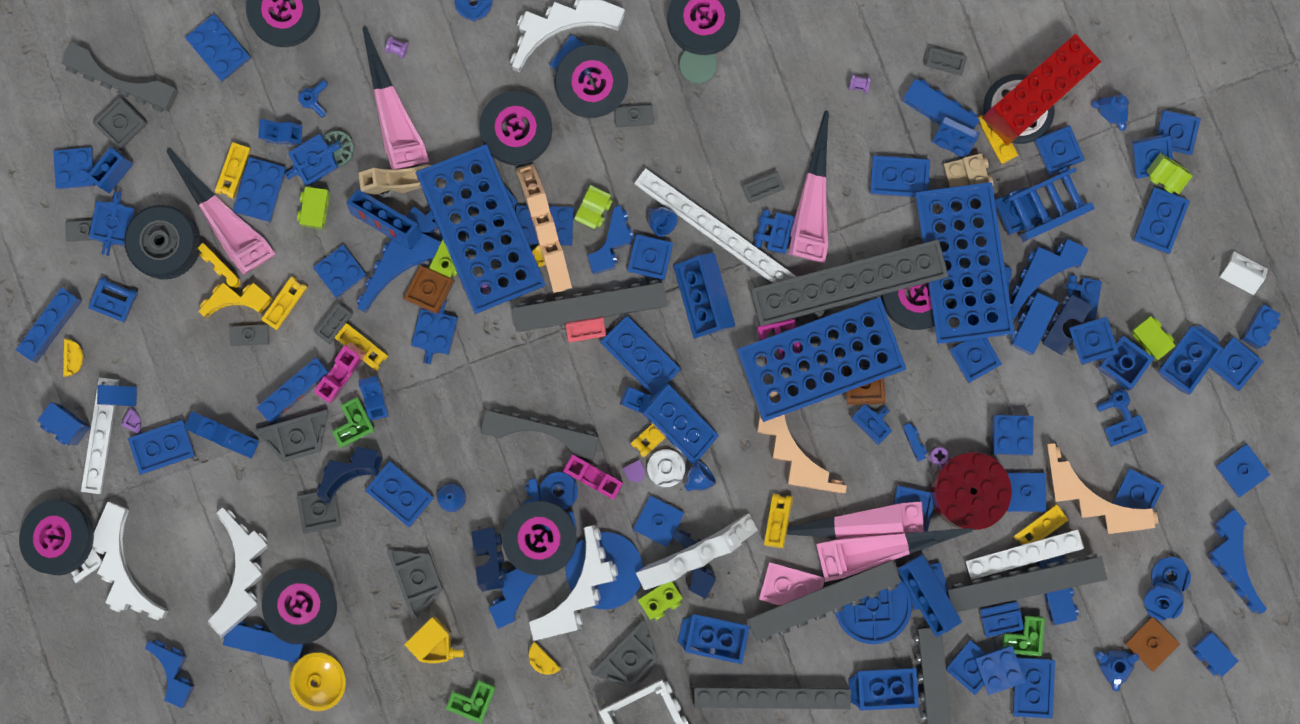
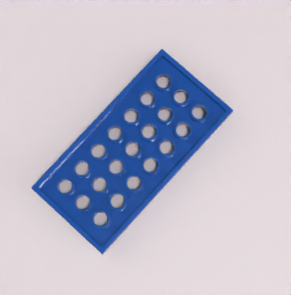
M487 144L415 172L474 315L546 286ZM475 164L479 165L481 167V173L473 174L471 172V166ZM456 171L461 172L464 176L463 180L456 181L453 178V173ZM438 178L445 180L446 186L444 188L436 186L435 181ZM481 182L487 183L488 191L481 192L478 184ZM468 189L471 192V197L469 199L462 198L461 190ZM445 196L452 197L453 204L451 206H446L443 203ZM493 200L496 203V208L493 210L488 209L486 201ZM476 207L478 215L475 217L470 216L468 208ZM458 214L461 217L460 223H452L450 216ZM496 217L501 218L503 226L496 227L493 224V219ZM478 224L485 226L486 232L484 234L476 232L475 227ZM461 231L466 232L468 240L460 241L458 233ZM508 235L511 243L509 245L502 244L501 236ZM490 242L493 245V251L486 252L483 249V244ZM467 249L475 251L476 256L474 259H468L465 256ZM509 253H516L518 255L516 263L508 260ZM498 260L501 264L500 269H492L490 262ZM474 267L482 268L483 275L481 277H476L473 274ZM518 270H522L526 274V278L522 281L518 280L515 276ZM501 277L508 280V286L505 288L498 285V279ZM483 284L488 285L491 289L487 295L482 294L480 291V287Z
M992 182L916 192L915 197L922 244L935 240L945 242L948 245V250L942 252L944 261H948L951 265L950 270L947 271L948 278L928 283L937 345L1015 334ZM972 199L980 201L981 206L979 209H973L970 206ZM959 202L962 206L961 210L958 212L953 211L951 203ZM939 204L943 209L942 213H933L932 206ZM973 219H982L983 227L976 228L973 225ZM957 220L964 223V229L961 231L954 228V222ZM937 223H942L945 226L943 233L935 231ZM977 237L985 238L986 245L984 247L977 246ZM960 239L965 240L967 248L959 249L956 245L957 241ZM986 256L989 259V264L986 266L980 265L978 262L979 257ZM960 259H968L970 266L962 268L959 264ZM985 274L989 275L992 279L989 285H985L981 281V277ZM964 277L972 279L973 284L971 287L963 286L962 279ZM951 280L954 284L953 289L946 290L943 287V282ZM990 293L994 296L995 300L992 304L984 301L985 294ZM967 296L974 297V306L966 305L965 298ZM951 298L956 301L954 309H949L946 306L947 299ZM993 312L997 315L995 323H990L987 320L988 313ZM970 315H975L978 318L977 325H970L968 323ZM950 318L958 319L959 326L957 328L949 326L948 321Z
M880 297L736 349L762 422L907 370ZM865 317H871L873 319V325L871 327H866L864 325L863 321ZM848 323L855 325L856 330L853 334H849L846 331ZM833 329L838 333L836 340L829 339V330ZM872 335H877L880 338V342L876 346L870 342ZM812 336H817L820 339L819 346L814 347L810 344ZM855 341H859L862 344L860 352H856L852 348ZM796 342L802 346L800 353H795L792 350V345ZM836 348L844 350L843 358L839 359L835 356ZM776 349H781L784 352L782 360L775 358L774 352ZM879 353L886 355L887 359L883 364L877 361ZM819 354L826 356L827 361L824 365H820L817 362ZM760 355L766 358V364L763 367L756 363V359ZM865 359L868 361L869 367L867 370H862L859 367L860 360ZM801 361H806L809 365L806 372L799 369ZM843 366H848L851 369V374L848 377L843 376L841 373ZM783 367L790 369L791 375L789 378L782 377L781 370ZM826 372H830L833 375L831 383H826L823 379ZM765 374H770L773 377V382L770 385L763 382ZM807 379L815 381V388L813 390L807 389L805 385ZM790 385H794L798 390L795 396H790L787 392ZM772 392H777L780 396L777 403L770 401L769 396Z

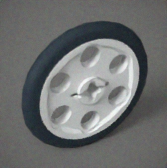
M1011 74L997 80L985 95L983 104L984 115L1003 98L1001 94L1003 90L1011 91L1028 75ZM1054 105L1036 120V127H1028L1011 143L1026 144L1042 137L1049 130L1053 122Z

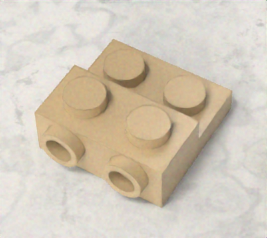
M982 153L943 164L949 188L992 182L994 186L992 176H988L986 168H989L988 160L982 156Z

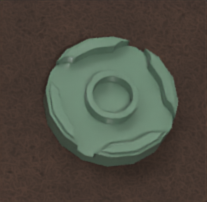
M684 51L680 58L679 68L682 76L687 81L694 84H702L708 82L716 73L717 61L714 54L697 55Z

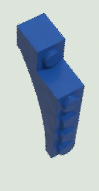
M421 233L422 236L411 250L392 239L390 243H386L382 251L384 253L382 259H378L374 266L375 273L373 277H369L365 287L367 289L364 295L361 294L357 300L358 309L367 313L379 293L392 280L416 265L429 260L433 261L441 242Z
M1067 239L1064 243L1061 242L1056 251L1059 255L1040 247L1035 251L1032 250L1027 259L1030 263L1027 268H1023L1020 274L1022 281L1020 285L1016 284L1012 292L1014 296L1012 303L1010 302L1012 320L1015 319L1026 299L1044 281L1072 267L1079 268L1087 254L1088 248Z
M1230 509L1213 523L1216 527L1214 529L1219 537H1224L1225 539L1207 553L1210 556L1209 561L1214 567L1220 568L1223 572L1221 573L1222 577L1228 583L1231 582L1235 587L1233 589L1240 598L1243 597L1247 601V608L1252 613L1262 614L1267 608L1258 597L1251 583L1244 558V526L1247 523L1236 509Z
M510 569L505 570L507 580L504 581L505 588H501L506 600L503 601L502 598L491 602L492 606L488 608L498 629L516 621L515 615L522 598L539 575H530L519 569L511 572Z

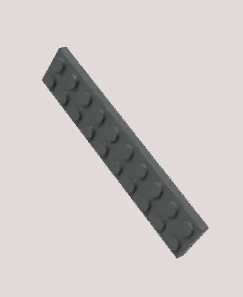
M939 240L751 290L760 325L763 326L948 278V273Z

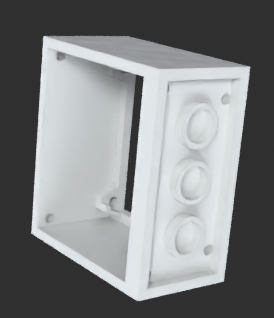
M663 679L599 710L605 724H615L612 718L615 716V710L655 691L656 694L661 693L676 724H689L685 716H680L678 711L681 710V707L676 698L672 699L670 695L672 689L668 681L664 682Z

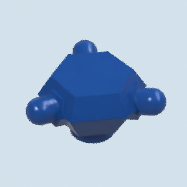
M1118 94L1092 102V107L1099 109L1101 116L1108 122L1117 124L1121 131L1126 130L1129 100L1126 96Z
M1097 651L1095 653L1096 659L1100 661L1099 667L1107 682L1112 684L1114 691H1119L1121 684L1127 681L1135 668L1134 664L1139 659V655L1137 653L1127 654L1126 651H1108L1105 653Z

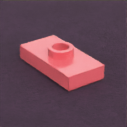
M603 317L565 323L569 343L606 337Z

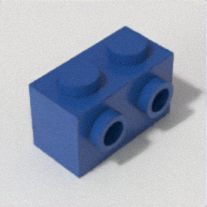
M110 147L86 177L110 194L133 166V163L120 152Z
M1266 305L1259 306L1240 340L1255 349L1266 346L1271 339L1269 334L1272 329L1275 330L1280 323L1278 318L1281 314Z
M1212 632L1204 634L1191 647L1195 651L1193 655L1200 662L1204 661L1208 665L1206 669L1213 676L1223 677L1238 662V659Z

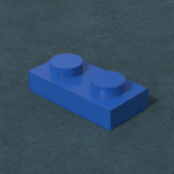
M1141 415L1133 417V420L1126 423L1123 421L1104 429L1111 447L1148 433Z
M911 423L902 426L916 461L919 462L926 459L925 454H927L924 444H920L918 441L919 432L916 426H912Z

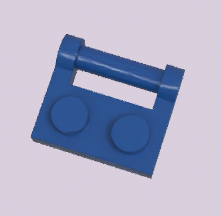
M102 277L88 308L125 323L131 307L137 298L138 291L134 289L129 290ZM106 288L126 296V302L103 294L104 289Z

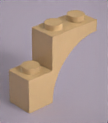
M426 164L398 170L372 168L359 172L361 191L376 195L388 190L403 194L419 189L421 186L415 172L431 165Z

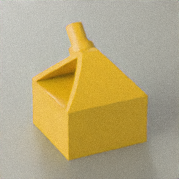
M436 616L432 617L404 644L420 662L442 663L447 662L449 659H454V657H464V650L451 647L452 633Z

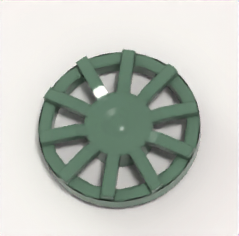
M332 131L326 134L324 139L325 141L328 139L331 143L330 145L338 141V134L343 135L340 139L342 148L333 153L339 167L344 166L353 158L355 151L354 142L345 132ZM332 135H334V139H335L334 142H333V140L330 138V136H332ZM345 138H347L349 141V143L343 144L342 142ZM347 146H350V152L346 151ZM344 153L349 154L347 159L344 158ZM338 157H340L343 162L338 163Z

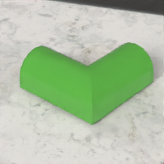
M358 397L340 405L349 422L332 431L340 448L375 431Z
M1025 615L1023 635L1004 633L1002 648L1012 645L1015 654L1042 656L1045 617Z
M478 680L471 698L453 691L446 710L482 724L496 686Z

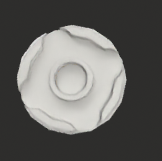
M662 449L650 457L647 464V473L656 485L672 487L682 480L685 473V463L677 452L670 449Z

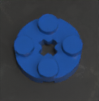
M470 0L454 1L460 16L471 21H477L487 16L493 4L492 0H477L478 4L472 6L469 5Z
M555 472L548 475L542 481L539 494L542 501L552 503L566 510L576 501L578 487L574 479L568 474ZM557 486H561V489L564 490V494H561V497H557V494L553 493Z
M1162 558L1152 568V585L1155 586L1156 583L1163 582L1183 592L1188 588L1191 581L1190 570L1186 563L1179 558ZM1173 571V575L1176 578L1169 582L1166 574Z
M1158 582L1146 592L1144 605L1147 608L1148 614L1155 619L1166 621V618L1175 619L1183 610L1184 595L1176 587ZM1164 599L1167 600L1169 604L1165 603L1164 605H1162L1160 603L1161 600Z

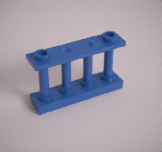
M1066 167L1058 171L1059 175L1020 193L1016 190L1007 194L1009 198L1003 201L1004 204L1013 201L1025 226V233L1020 235L1022 242L1095 209L1092 202L1085 204V202L1081 201L1070 174L1077 171L1076 167L1071 170ZM1063 178L1075 204V210L1071 212L1065 209L1053 182ZM1044 186L1047 187L1058 211V218L1054 220L1048 216L1036 191ZM1030 194L1042 219L1040 221L1041 226L1035 227V225H1032L1020 197Z

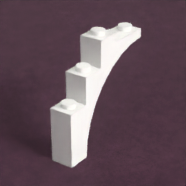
M576 0L574 4L576 10L554 2L553 6H549L546 17L548 19L526 11L524 16H520L517 25L519 26L520 33L525 35H521L517 45L519 50L511 58L510 63L513 64V70L521 72L526 60L533 51L545 40L561 31L581 26H600L618 31L625 15V9L603 0Z
M107 502L95 529L93 542L94 551L101 554L106 552L97 574L101 575V579L106 582L112 583L115 581L105 603L110 605V609L117 612L127 610L129 605H131L130 609L140 613L142 610L148 612V616L153 619L166 618L168 610L155 604L135 583L128 570L124 556L123 535L129 509L113 502Z
M222 507L217 512V517L227 529L233 543L235 573L227 598L219 610L208 620L209 625L221 638L257 608V598L251 592L247 593V591L262 579L261 572L263 570L256 562L253 564L251 562L267 549V539L261 533L257 534L253 531L250 535H247L249 531L243 524L238 525L235 522L236 517L229 509L226 511Z
M750 514L743 515L735 522L706 539L671 556L646 565L636 572V575L644 590L677 580L687 571L703 567L714 558L731 553L742 545L741 542L758 530Z
M595 525L584 528L586 559L582 574L574 590L558 608L544 617L529 622L534 641L582 629L583 619L577 610L599 604L598 600L601 599L598 589H595V585L617 580L618 570L616 565H613L612 561L604 562L606 554L604 548L600 546V530L596 529Z

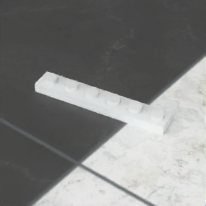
M99 377L98 385L119 386V380ZM97 393L81 492L102 494L116 405H97Z
M1078 529L968 560L966 564L971 580L1081 550L1084 549Z

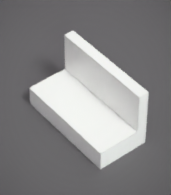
M1234 251L1220 278L1254 295L1264 282L1268 269Z

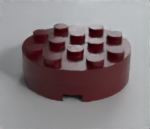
M971 452L950 457L946 463L939 466L932 479L931 496L936 512L946 523L958 529L973 528L974 530H981L994 525L1004 516L1011 502L1012 487L1006 470L997 460L986 454Z

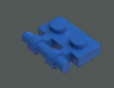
M763 210L762 216L758 220L760 224L758 232L754 236V246L761 248L763 242H768L767 250L786 254L795 217L776 212L775 219H770V211ZM767 225L773 226L770 236L765 235Z
M1070 275L1069 283H1066V295L1070 296L1071 293L1074 294L1075 291H1078L1080 298L1092 304V308L1086 318L1096 319L1102 281L1082 278L1081 285L1076 284L1077 276Z

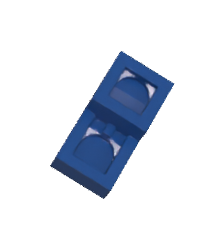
M98 385L97 405L136 406L137 387Z

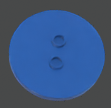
M600 532V546L604 548L606 554L604 562L612 561L613 565L615 564L617 567L618 576H616L617 580L595 585V589L599 590L601 599L598 600V605L591 607L603 610L614 609L627 603L637 593L641 583L636 572L643 568V563L638 550L629 540L615 533ZM586 537L577 543L574 554L566 566V576L571 591L576 587L583 571L586 559Z
M900 578L901 583L897 584L898 588L888 592L887 589L879 591L880 595L871 599L868 596L861 598L862 602L851 606L850 603L844 605V610L835 613L843 631L851 638L865 644H882L897 637L907 626L912 611L911 595L903 580Z

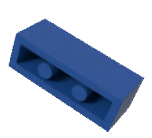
M1038 292L1034 296L1031 295L1026 304L1029 306L1027 312L1021 314L1018 320L1020 326L1018 330H1014L1015 334L1010 337V340H1012L1010 346L1033 355L1059 302Z

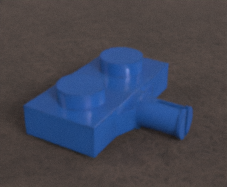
M864 404L851 419L879 445L892 432L883 420L890 410L887 409L883 413L887 408L883 406L876 413Z

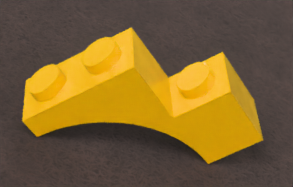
M222 283V285L218 284L213 289V295L209 300L205 299L199 306L201 309L198 312L208 319L210 315L221 308L242 305L262 314L274 299L254 283L244 288L242 296H239L228 285Z

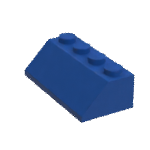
M715 253L699 255L673 266L694 339L736 326Z

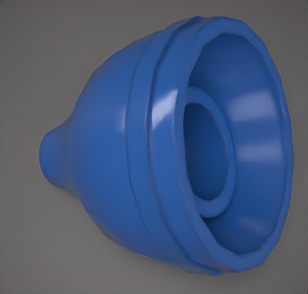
M665 207L650 208L648 210L649 226L657 236H666L674 230L678 221L674 211Z
M698 461L690 468L684 487L687 491H703L714 486L716 479L709 468L701 461Z
M448 483L439 489L437 501L443 510L456 512L464 506L466 493L460 485Z

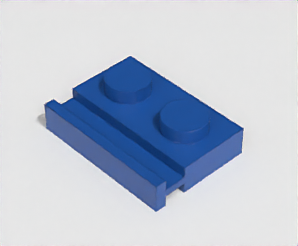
M1018 602L979 610L985 637L1024 629Z

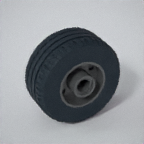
M154 205L141 210L131 219L128 228H126L124 247L127 257L136 269L152 278L168 280L177 278V276L180 277L192 268L195 261H197V257H199L200 250L198 247L201 245V237L194 221L184 212L168 205ZM165 239L164 244L160 246L161 241Z

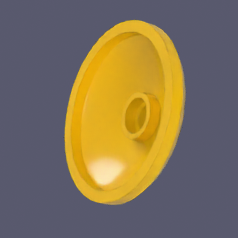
M310 653L300 658L294 664L290 673L289 684L293 697L302 707L311 711H324L332 708L341 700L346 687V678L341 665L333 657L325 653ZM311 681L315 682V687L311 686Z

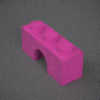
M352 343L344 345L334 360L336 362L334 367L322 378L314 393L328 403L335 401L366 353Z
M574 455L571 456L563 471L612 500H615L623 485L621 481L598 470Z

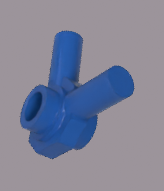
M322 80L315 88L304 89L298 95L299 103L304 108H312L321 118L325 117L327 112L318 104V94L328 84Z
M1119 389L1112 392L1110 400L1096 405L1099 412L1111 407L1121 410L1126 423L1133 420L1128 409L1131 399L1125 390Z

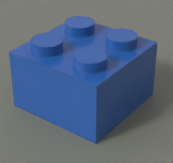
M1121 336L1115 342L1119 354L1103 359L1096 369L1129 391L1133 389L1154 358L1126 337Z
M54 402L48 405L37 420L41 423L40 427L44 431L57 435L55 439L68 446L70 444L78 445L91 428L64 406Z
M992 416L991 455H1033L1034 416Z

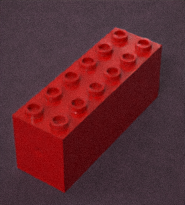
M1075 33L995 104L982 118L1008 146L1098 66L1101 61Z

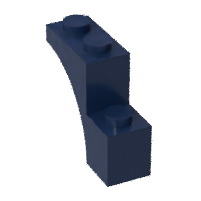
M356 447L355 453L351 455V464L329 460L328 465L323 471L322 482L317 488V495L321 501L330 504L337 490L356 477L365 475L377 476L383 460L380 453L376 450Z
M682 529L680 532L675 531L672 537L685 549L702 541L699 538L697 541H694L690 538L691 534ZM700 568L693 569L689 591L706 599L717 579L713 577L715 573L706 568L703 571Z

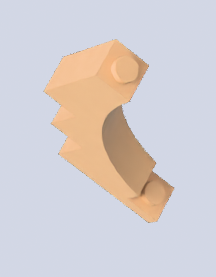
M534 164L517 168L516 173L532 219L553 293L572 288L563 250L558 240L546 194Z
M772 392L769 398L771 402L777 403L780 396L777 392ZM785 415L762 422L761 416H759L757 433L776 436L772 459L791 462L788 485L846 493L847 486L842 485L843 481L831 480V483H828L829 472L813 463L799 449L788 430Z
M1055 443L1047 444L1056 502L1079 499L1082 518L1105 515L1108 534L1155 528V524H1158L1157 512H1153V509L1121 507L1094 494L1077 477L1069 461L1058 462V459L1061 458L1060 447H1056Z

